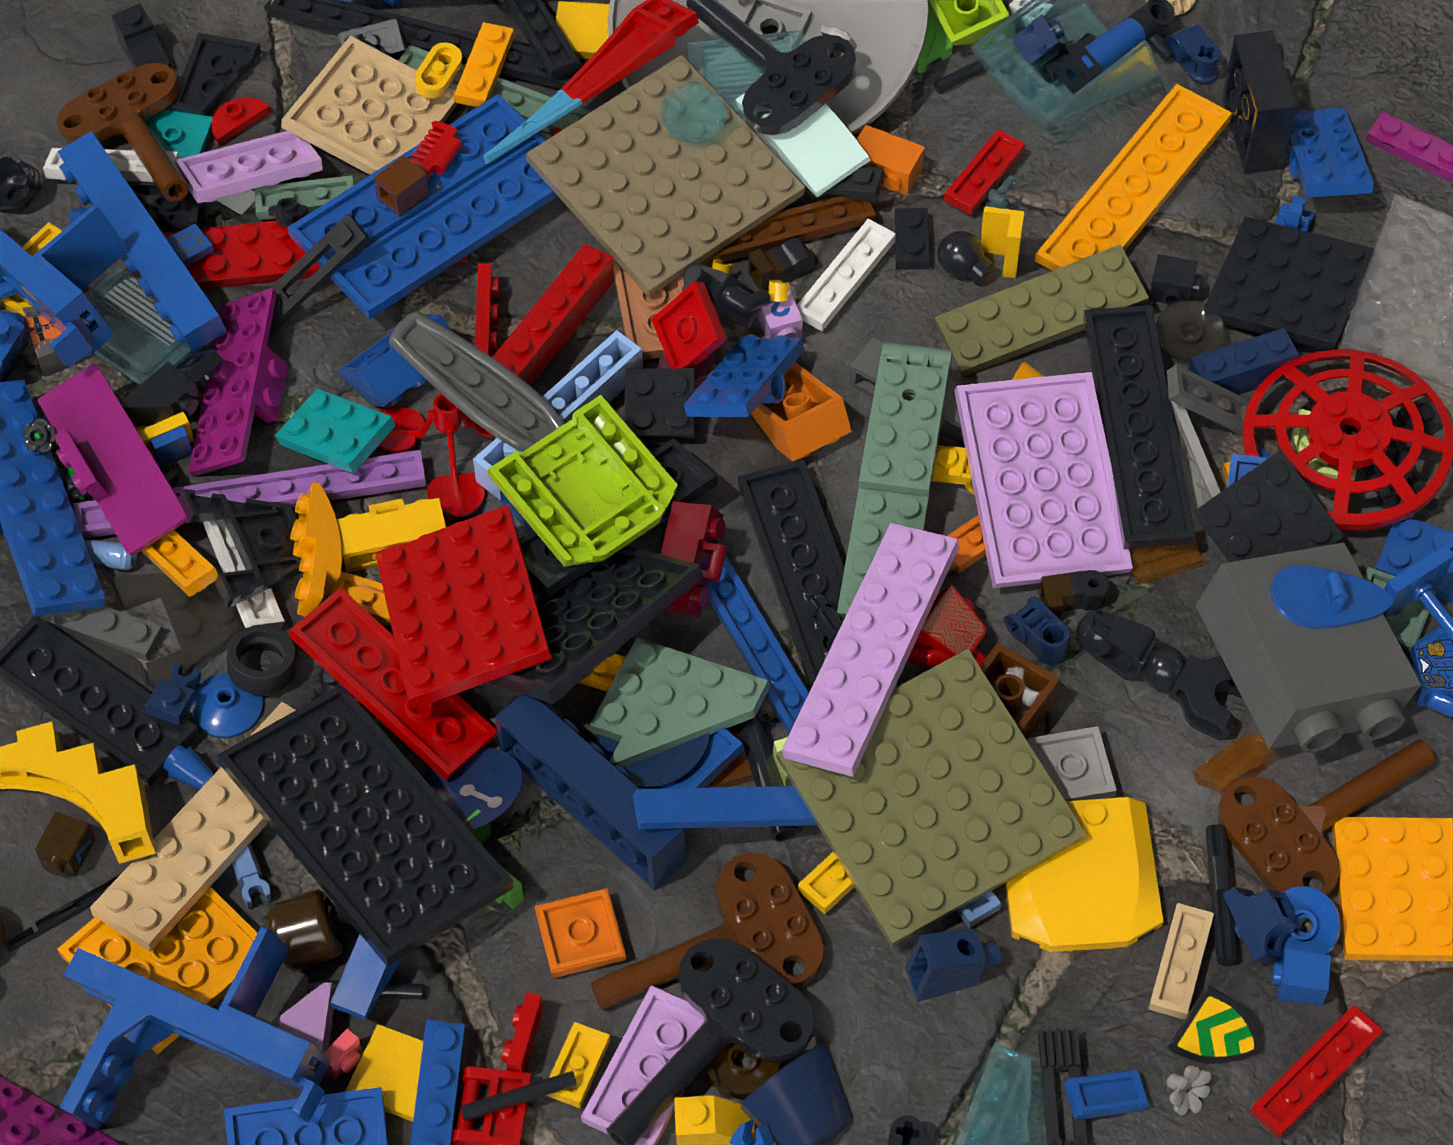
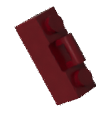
M676 501L672 503L661 555L699 564L703 577L692 586L690 591L671 603L664 613L700 617L702 607H705L709 601V588L706 581L720 582L728 547L717 544V542L725 533V521L723 519L724 515L711 505Z

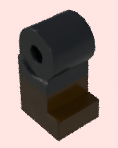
M793 238L786 241L780 247H775L766 252L757 249L748 253V273L759 290L765 289L769 292L770 280H781L782 283H789L809 273L815 266L816 261L803 240Z
M1097 570L1042 576L1038 595L1039 599L1044 602L1048 609L1061 619L1062 612L1077 609L1085 611L1099 610L1105 603L1109 581L1102 572Z

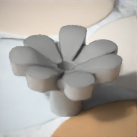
M1190 1065L1186 1067L1183 1076L1173 1073L1168 1077L1167 1086L1174 1090L1170 1095V1102L1174 1105V1110L1179 1115H1185L1188 1108L1194 1114L1201 1111L1203 1105L1199 1097L1206 1098L1209 1095L1210 1087L1205 1084L1211 1080L1210 1072L1199 1071L1198 1067Z

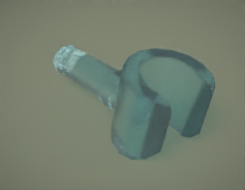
M1008 176L1000 188L990 190L988 195L989 201L986 207L1007 208L1009 199L1005 196V193L1015 181L1014 177Z

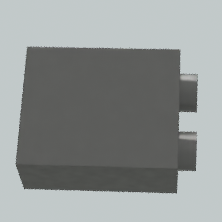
M1344 542L1220 565L1195 606L1268 749L1299 743L1303 752L1313 753L1333 745L1343 734L1361 731L1366 740H1377L1392 734L1404 724L1405 717L1401 711L1420 688L1421 683L1383 614L1372 620L1353 625L1312 629L1299 626L1286 619L1277 610L1271 598L1270 585L1275 575L1289 566L1319 567L1364 579Z

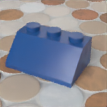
M424 314L451 331L442 315ZM393 331L337 370L339 375L371 406L391 407L403 398L401 394L408 388H417L427 381L389 344V338Z

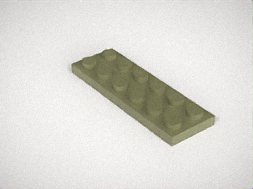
M1120 244L935 317V325L947 349L953 350L952 359L962 378L1084 330V310L1145 306L1149 303V297Z

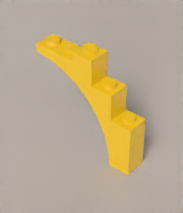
M52 721L16 731L18 742L0 747V790L21 789L39 791L63 798L84 809L101 824L107 833L119 864L156 854L145 788L135 764L104 773L103 765L94 743L63 751L62 743Z

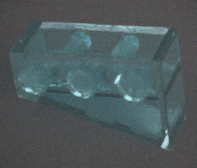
M997 1042L994 1043L985 1056L951 1145H1027L1029 1143L1030 1057Z

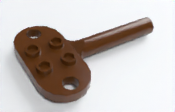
M149 63L120 73L115 78L98 87H93L86 93L74 98L59 112L56 121L63 139L69 144L92 131L99 142L111 136L124 135L167 201L178 202L188 194V184L146 123L152 115L171 105L179 94L180 84L175 71L168 65Z
M1418 739L1307 806L1296 803L1274 781L1263 777H1245L1234 781L1224 790L1218 806V822L1225 826L1227 838L1268 889L1284 892L1294 887H1305L1303 880L1313 877L1318 879L1323 886L1319 891L1329 897L1336 886L1340 869L1339 860L1332 847L1325 840L1323 832L1338 821L1350 816L1435 763L1434 754L1424 741ZM1240 792L1248 793L1253 797L1254 803L1242 805L1236 801L1234 796Z
M748 853L736 856L727 862L718 874L715 888L719 909L724 916L723 924L590 982L600 1009L603 1011L648 991L650 986L658 987L678 978L680 962L687 950L699 941L711 938L729 939L741 945L796 989L802 988L813 981L822 968L824 946L820 933L787 871L777 860L765 854ZM741 868H750L756 875L752 880L745 882L737 879L735 873ZM701 957L694 960L691 965L697 970L712 962L707 958ZM797 961L804 966L805 970L800 975L791 976L783 968L788 962Z

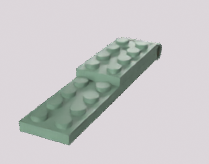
M883 342L837 614L841 620L845 619L890 523L924 531L953 350Z

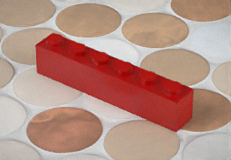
M584 243L495 353L493 358L532 386L613 284L614 256Z

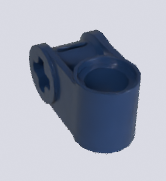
M1195 23L1166 37V44L1173 51L1171 58L1184 69L1191 80L1200 85H1208L1216 81L1218 77L1216 63L1221 58V50L1199 24Z
M1030 597L1026 602L1027 605L1017 613H1010L1005 616L1004 623L1010 634L1016 640L1022 642L1041 662L1052 666L1064 662L1067 658L1070 639L1069 628L1038 597ZM1048 641H1056V642H1058V643H1057V644H1051V643H1048Z

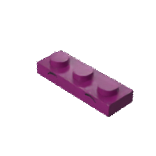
M1385 112L1381 113L1367 134V142L1453 183L1452 144Z

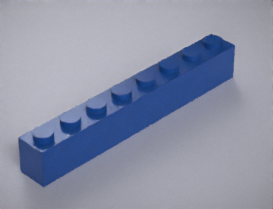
M92 131L57 151L63 161L59 168L69 183L74 180L77 183L78 187L74 188L81 202L84 206L89 203L97 205L128 247V251L121 257L123 263L131 275L135 272L140 275L141 278L137 280V283L147 298L151 295L155 297L157 302L152 305L163 321L168 318L173 325L169 327V330L177 343L181 345L185 342L191 352L194 353L226 333L227 330L220 316Z

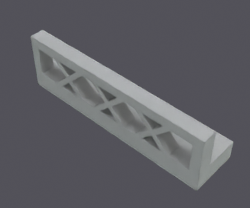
M1170 400L1194 530L1198 532L1205 529L1193 514V511L1219 494L1220 489L1186 408Z

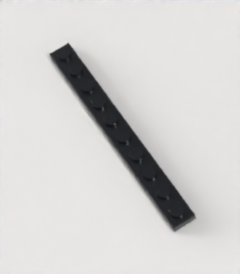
M274 0L269 8L273 18L337 34L401 18L408 46L412 45L429 52L438 43L454 44L462 53L461 64L463 65L467 64L478 36L475 33L340 0ZM512 43L500 72L502 75L561 89L576 74L573 73L552 81L533 48Z

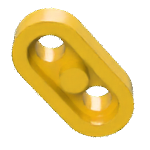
M446 42L438 43L432 47L415 73L414 87L421 96L437 98L444 94L461 68L462 53L460 49L454 44Z

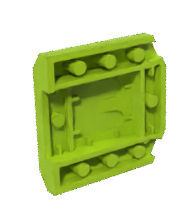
M599 395L573 412L572 420L522 453L516 450L488 468V476L564 567L604 561L660 523L678 486L602 395Z

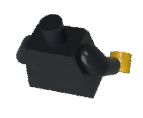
M721 259L713 260L712 268L699 263L690 266L684 275L685 281L682 291L694 281L703 282L718 318L749 329L760 308L768 306L771 301L785 302L789 297L788 282L782 283L781 280H770L769 292L765 289L755 292L731 276L732 264L725 265Z

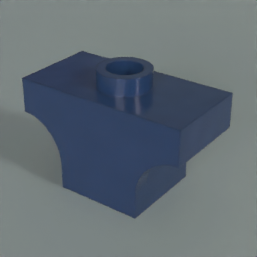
M1040 15L1031 21L1025 29L1012 37L1025 60L1031 66H1035L1050 55L1058 53L1063 46L1068 45L1063 38L1066 33L1057 19L1052 20L1044 15Z
M1238 887L1225 892L1223 896L1236 922L1234 923L1235 932L1246 944L1253 961L1272 965L1274 961L1280 960L1283 955L1282 943L1284 938L1291 931L1300 927L1286 894L1266 889L1255 895L1251 890Z

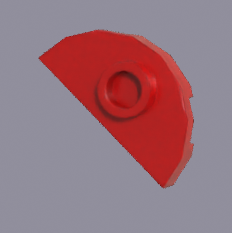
M250 97L236 98L224 103L215 112L212 119V132L219 146L270 114V105L260 99Z

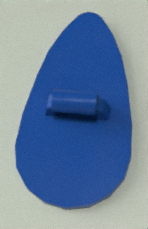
M1301 565L1285 567L1275 575L1270 585L1271 598L1277 610L1289 621L1312 629L1335 628L1369 621L1382 615L1393 604V597L1380 586L1360 577L1319 567Z

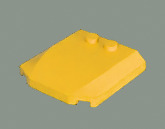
M1130 797L1066 801L1085 831V838L1005 883L1011 937L1020 940V937L1038 943L1040 944L1039 948L1049 952L1124 948L1137 942L1139 937L1153 929L1156 931L1162 928L1163 916L1146 803Z

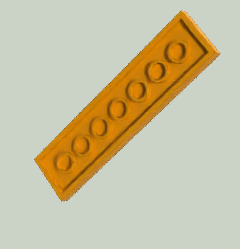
M1176 84L1037 251L1035 262L1053 271L1120 244L1125 252L1229 124L1232 112Z

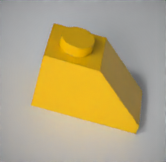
M717 1096L674 1098L677 1145H732L730 1140L734 1132L740 1125L751 1120L741 1110V1104ZM753 1123V1129L751 1133L753 1139L755 1140V1130Z

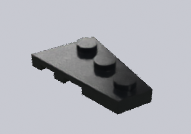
M198 33L179 83V94L172 102V111L207 116L261 53L260 44Z
M126 181L155 223L182 229L196 224L199 228L203 202L197 203L189 190L188 194L181 201L170 202L165 199L155 182Z

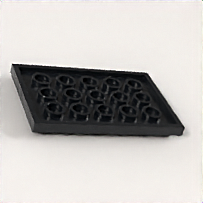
M626 546L551 597L543 590L535 595L552 659L488 683L552 704L562 699L567 691L580 680L588 677L592 670L600 663L614 655L618 648L631 637L639 634L645 625L657 615L664 613L671 603L690 591L692 586L703 577L699 564Z

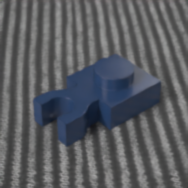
M175 661L171 669V680L160 679L145 705L146 714L180 725L195 699L194 688L201 680V670L194 668L191 675L181 676L182 663Z

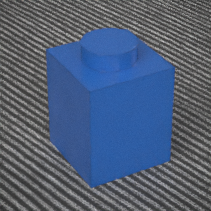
M1285 949L1281 961H1274L1272 968L1271 984L1278 985L1277 999L1323 1006L1329 991L1331 955Z

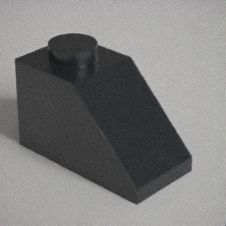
M167 362L122 399L120 403L136 427L151 426L181 412H184L185 416L188 417L196 411L201 404V399L196 383L170 362Z

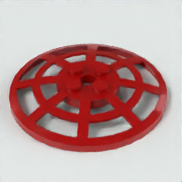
M1336 349L1318 351L1298 357V359L1280 366L1267 376L1255 390L1247 405L1242 426L1244 455L1260 457L1254 439V428L1275 427L1279 449L1292 462L1299 475L1317 486L1335 491L1333 511L1326 510V512L1339 530L1359 531L1381 528L1398 523L1416 514L1442 488L1449 474L1453 458V427L1451 419L1442 400L1432 387L1414 371L1402 364L1378 354L1359 350ZM1350 360L1349 369L1327 370L1310 377L1297 369L1298 367L1318 361ZM1364 362L1376 364L1394 371L1412 382L1413 385L1401 389L1382 376L1364 371ZM1284 376L1296 384L1284 397L1277 414L1256 415L1258 405L1264 393L1276 380ZM1348 378L1347 391L1336 392L1330 395L1317 384L1329 379ZM1366 380L1377 384L1392 394L1377 401L1371 396L1361 393L1362 381ZM1303 392H1306L1317 402L1312 408L1310 415L1288 414L1293 402ZM1426 395L1435 406L1442 421L1444 440L1424 434L1422 418L1415 403L1412 401L1413 399ZM1403 404L1411 418L1413 430L1393 426L1388 412ZM1345 425H1352L1359 432L1354 435H1348L1342 432L1340 428ZM1287 427L1307 428L1306 434L1309 445L1297 454L1290 444ZM1391 440L1412 444L1408 455L1397 467L1386 456ZM1422 447L1442 453V459L1435 475L1421 491L1415 494L1404 479V476L1416 464ZM1316 457H1319L1326 463L1338 467L1337 479L1320 474L1307 464ZM1372 464H1375L1383 473V476L1371 480L1351 481L1353 469L1368 467ZM1392 485L1403 503L1378 512L1347 513L1350 493H1368Z

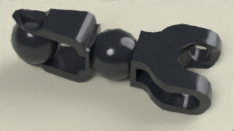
M1089 610L1079 621L1076 629V640L1084 651L1094 655L1099 662L1125 680L1137 679L1141 673L1144 681L1152 688L1162 691L1172 689L1169 698L1180 704L1183 716L1192 728L1219 740L1230 736L1234 729V717L1231 712L1217 702L1215 694L1227 693L1242 698L1221 656L1201 660L1191 655L1186 663L1183 654L1175 647L1166 644L1155 646L1158 638L1155 637L1156 634L1152 628L1121 616H1113L1111 613L1101 610Z

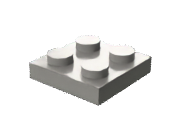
M1098 726L1027 738L1030 747L1065 801L1107 799L1116 796L1117 790Z

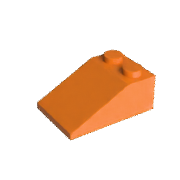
M796 362L784 374L786 389L783 400L780 403H760L751 413L776 449L792 462L797 459L806 458L811 452L827 444H833L842 436L852 432L843 398Z

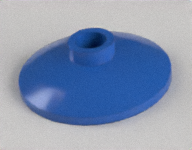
M228 673L218 674L204 681L194 693L195 699L191 704V714L197 727L207 735L216 738H233L246 733L258 722L264 706L262 695H252L240 690L231 682ZM231 697L227 702H220L222 698Z
M1294 887L1284 891L1300 927L1291 931L1284 938L1282 954L1285 949L1327 955L1334 948L1340 934V917L1333 901L1323 892L1311 887ZM1309 918L1313 926L1311 931L1306 933L1302 929V923L1305 919Z

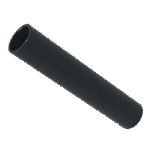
M756 715L755 718L737 724L736 727L743 743L756 787L783 786L760 717ZM769 826L773 839L778 842L789 840L798 834L797 826Z

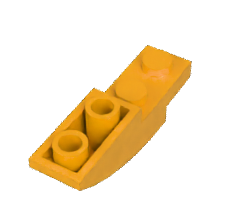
M314 481L307 493H301L298 497L295 513L299 514V519L295 521L290 535V539L295 540L293 555L302 558L299 571L304 572L303 578L298 582L294 597L299 599L297 614L304 617L318 607L323 599V594L329 595L341 575L342 564L341 539L334 511L321 484Z

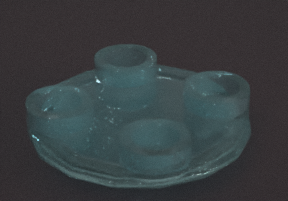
M690 81L685 86L679 87L667 95L663 100L660 114L663 125L671 135L681 141L700 143L716 137L723 129L727 109L716 94L704 88L700 82Z

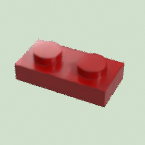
M526 992L523 1005L517 1004L512 1020V1027H516L513 1040H506L502 1053V1062L506 1063L507 1071L526 1073L544 1012L542 995Z

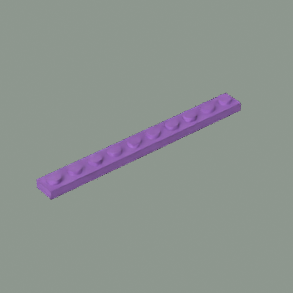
M421 450L367 458L354 474L330 464L172 489L178 499L182 490L189 489L195 490V495L211 498L212 494L215 493L226 495L227 500L245 503L247 498L295 507L301 493L306 494L313 481L321 484L329 501L426 486ZM95 500L73 503L74 515L83 539L115 534Z

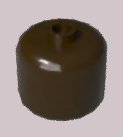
M313 889L278 902L270 908L267 920L268 928L289 947L283 964L291 971H303L335 959L345 950V937L339 916L331 899L324 891Z

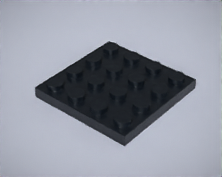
M1245 216L1204 306L1203 319L1261 334L1285 328L1292 342L1323 350H1335L1372 262L1374 248Z

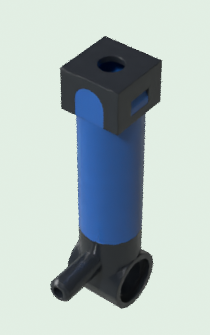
M1149 0L1142 8L1085 47L1082 45L1070 53L1054 72L1075 96L1089 86L1096 77L1147 42H1149L1163 61L1168 60L1173 55V51L1161 38L1160 34L1174 20V8L1167 0Z

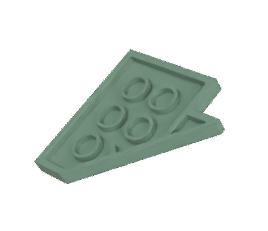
M636 638L595 714L590 727L592 733L619 741L609 762L614 767L619 765L624 768L709 733L710 735L720 729H726L755 718L770 686L766 679Z

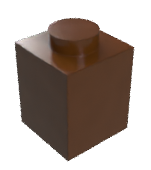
M403 155L374 177L377 199L400 217L429 195L427 172L419 163H413Z

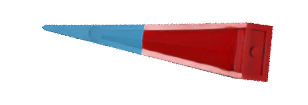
M645 0L633 8L598 51L552 98L484 155L485 164L495 160L675 46L676 38L685 35L688 30L699 24L697 13L672 0Z

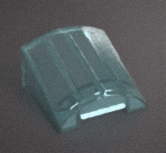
M1030 0L971 46L974 55L1007 97L1026 116L1043 127L1052 126L1160 77L1151 46L1146 41H1142L1074 95L1060 78H1057L1053 83H1048L1040 74V66L1054 58L1058 53L1050 55L1035 66L1027 63L1012 37L1025 29L1031 21L1040 15L1049 17L1052 20L1057 19L1066 33L1063 38L1069 46L1087 32L1089 34L1092 33L1098 38L1108 31L1087 6L1085 0Z

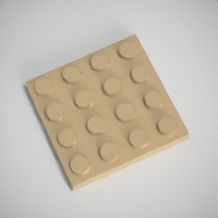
M350 36L283 117L281 128L371 175L420 144L424 140V136L429 135L428 130L432 129V121L436 120L444 123L458 103H455V91L449 87L443 95L437 98L421 96L414 87L415 69Z

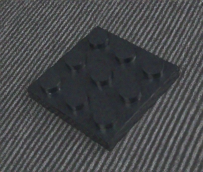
M1282 450L1272 455L1193 511V514L1228 562L1332 545L1344 537Z

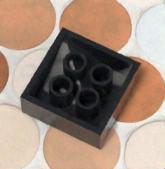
M1273 30L1234 35L1222 100L1225 109L1232 112L1229 124L1244 174L1283 169L1285 157L1290 154V136L1295 133V114L1300 112L1299 97L1297 94H1293L1291 89V71L1289 68H1285L1283 63L1284 49L1281 43H1277Z

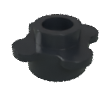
M292 197L283 198L277 202V205H272L268 208V214L275 216L276 223L284 228H288L308 212L306 205H300Z

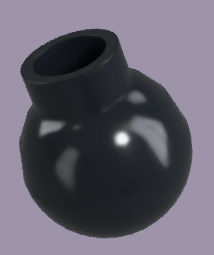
M955 231L948 234L938 247V261L946 273L955 277L967 276L975 283L993 263L984 256L982 244L977 237L967 231Z

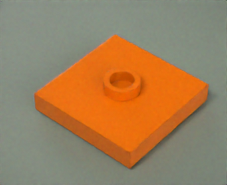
M608 888L534 906L552 979L626 961V954Z

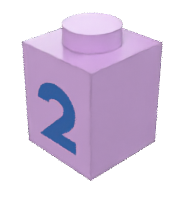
M790 289L787 301H771L768 306L760 308L757 317L766 338H773L779 335H785L788 338H802L803 319Z

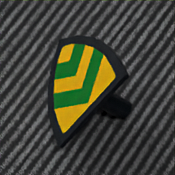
M1206 986L1198 1000L1191 1004V1011L1167 1047L1169 1051L1180 1056L1205 1063L1239 1061L1262 1053L1259 1033L1250 1015L1236 1000L1210 986Z

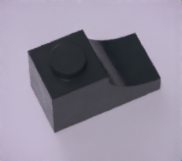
M141 3L111 15L118 41L134 68L149 63H161L171 67L159 42L154 25Z

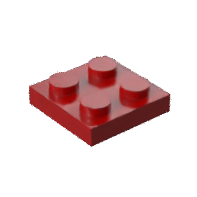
M694 281L651 319L671 369L695 368L727 340L703 282Z

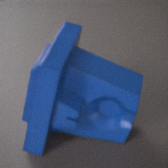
M1294 196L1291 205L1282 204L1274 224L1308 232L1314 212L1305 210L1307 199Z

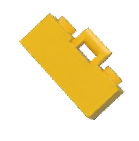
M403 498L368 505L369 513H354L344 518L336 519L346 573L377 567L376 552L416 540L424 534H429L446 527L439 498L430 500L420 499L404 505Z

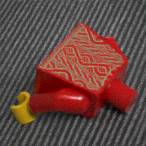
M952 585L938 592L906 663L933 668L969 649L980 667L986 656L976 646L985 635L986 627L978 618L972 601L961 596Z

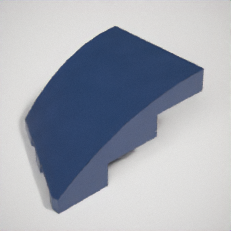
M823 1043L813 1047L786 1065L741 1103V1110L750 1119H754L755 1124L758 1126L767 1124L773 1141L777 1145H816L817 1143L828 1145L852 1121L828 1050Z

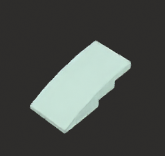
M744 94L741 95L740 97H738L737 99H735L738 108H739L742 112H743L742 100H743ZM827 104L823 105L803 123L787 133L778 135L759 133L778 152L780 161L816 197L870 161L868 154ZM761 111L755 117L765 118L771 112Z

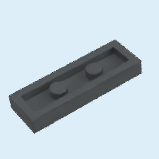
M1175 365L1167 370L1169 400L1242 435V426L1249 400L1179 365Z
M106 606L55 613L49 621L53 627L63 633L147 662L164 633L161 625Z

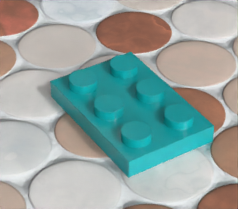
M317 388L275 434V437L281 446L354 474L396 424L390 415Z

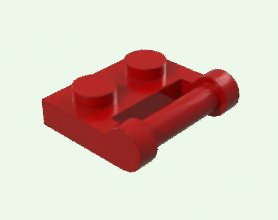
M465 1067L461 1079L464 1083L461 1106L477 1101L479 1088L482 1085H490L488 1097L532 1084V1074L481 1067ZM529 1101L486 1114L482 1131L472 1130L474 1118L464 1121L460 1109L457 1128L452 1130L450 1144L521 1145Z

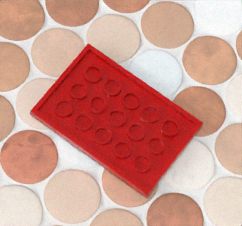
M508 505L490 510L462 522H457L429 534H424L416 540L398 546H391L375 553L405 689L412 709L552 659L514 518Z

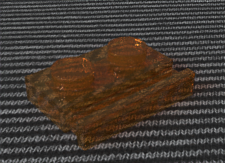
M1196 541L1194 544L1129 549L1133 567L1130 572L1135 577L1136 585H1142L1202 567L1204 558L1197 549Z

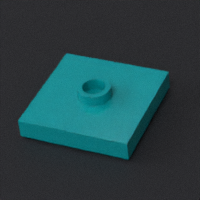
M163 109L148 118L146 123L164 150L178 152L179 159L205 152L212 133L213 117Z

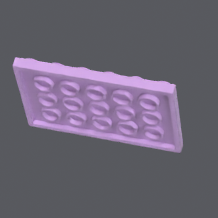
M1092 372L958 385L954 392L992 587L1001 588L1040 583L1042 576L1076 571L1097 570L1105 576L1130 573L1133 567L1129 549H1123L1112 467Z

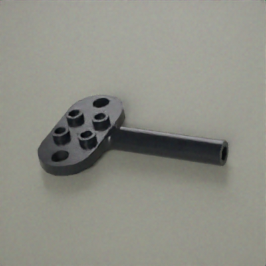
M687 0L686 8L695 11L699 20L764 72L747 89L742 100L745 120L752 129L761 134L778 135L791 131L841 92L855 78L858 69L855 49L849 41L839 36L825 34L812 37L793 51L780 52L719 1ZM836 51L844 52V54L839 58L829 57L832 53ZM761 111L771 112L765 118L755 117Z
M721 938L699 941L688 949L682 958L678 980L682 996L694 1009L701 1013L704 1017V1022L607 1127V1133L618 1145H635L674 1102V1098H677L719 1051L729 1043L738 1044L751 1054L765 1061L781 1062L796 1057L807 1048L813 1037L815 1016L811 1003L799 990L741 945L729 939ZM704 957L711 960L713 966L706 972H698L691 965L693 961ZM786 1027H795L801 1032L802 1036L795 1042H787L781 1038L780 1032Z

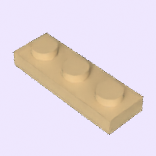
M1177 903L1149 1010L1183 1020L1186 1019L1214 913Z

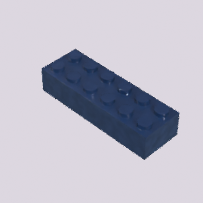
M521 694L495 717L500 750L510 754L518 762L524 774L654 891L686 862L685 828L638 829L632 795L639 788L632 783L630 775L621 766L616 765L614 767L607 761L604 752L594 742L588 744L580 737L578 729L568 719L562 721L554 713V709L549 702Z

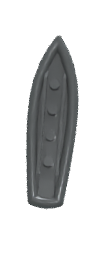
M412 312L403 318L393 330L389 338V344L415 370L471 420L511 447L523 452L565 424L553 407L518 375L470 342L421 312Z

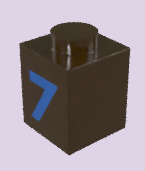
M55 812L35 851L42 867L49 873L58 876L65 873L76 877L95 841V837L88 822Z

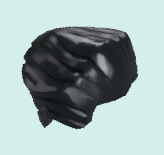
M13 153L3 154L0 156V211L24 209L29 206L30 202L42 189L41 173L37 168L29 165Z

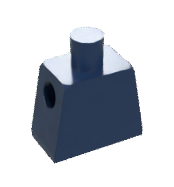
M974 929L920 935L905 967L917 1002L973 987L977 984L985 967L1001 963V952L995 941L981 944Z

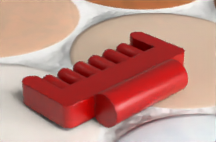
M436 120L431 123L432 129L428 130L429 135L424 136V140L416 148L417 152L412 154L413 158H409L410 161L419 163L425 169L428 179L433 172L442 175L462 147V142L457 138V128Z

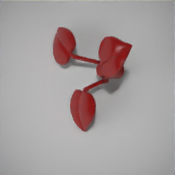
M442 394L434 399L433 409L428 411V418L425 423L420 413L414 409L394 407L379 410V412L390 415L396 424L392 431L378 445L379 448L387 452L402 453L412 450L416 444V438H424L433 421L435 427L441 433L447 434L451 476L443 475L433 479L427 487V499L439 498L442 513L446 515L466 517L475 513L484 501L485 488L476 482L474 473L457 475L454 433L463 422L466 428L474 426L475 431L481 436H494L471 420Z

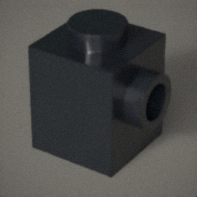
M1158 254L1149 300L1165 303L1169 306L1188 308L1191 295L1198 296L1202 276L1195 275L1198 262Z

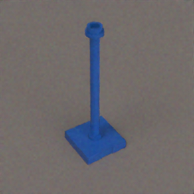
M1446 544L1387 581L1384 590L1388 591L1393 597V604L1383 615L1386 619L1414 600H1420L1453 641V617L1432 592L1433 588L1442 583L1453 561V552Z

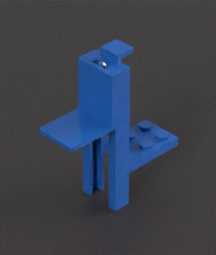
M92 205L34 256L27 253L0 229V300L18 294L62 334L51 342L50 346L61 361L70 368L83 356H91L114 336V333L82 290L128 251V247L97 205Z
M261 926L218 1010L77 948L63 976L83 986L84 992L112 1005V1008L59 1108L83 1123L99 1130L102 1123L106 1122L112 1115L115 1107L114 1100L121 1086L123 1087L129 1082L133 1073L134 1061L174 1033L302 1091L292 1113L309 1123L325 1093L319 1084L331 1060L310 1042L255 1018L289 951V947L269 928Z

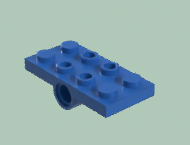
M1334 107L1310 111L1300 109L1299 114H1295L1294 118L1295 133L1290 136L1289 169L1292 179H1300L1306 198L1372 193L1374 182L1346 109Z
M785 335L773 338H757L756 336L741 338L684 403L686 416L749 417L760 403H780L784 398L786 389L784 374L804 351L802 338H788Z

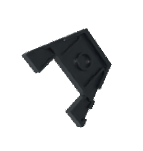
M182 490L179 501L188 522L224 520L246 569L218 574L215 583L226 608L232 607L303 573L299 571L302 558L293 555L295 540H291L290 535L297 519L290 505L247 498L245 503L227 500L226 495L213 493L210 498L195 495V490Z

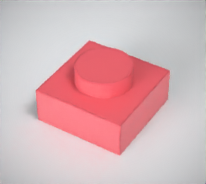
M346 1029L323 1053L331 1060L326 1072L335 1080L344 1072H351L359 1063L363 1053L359 1038L350 1030Z

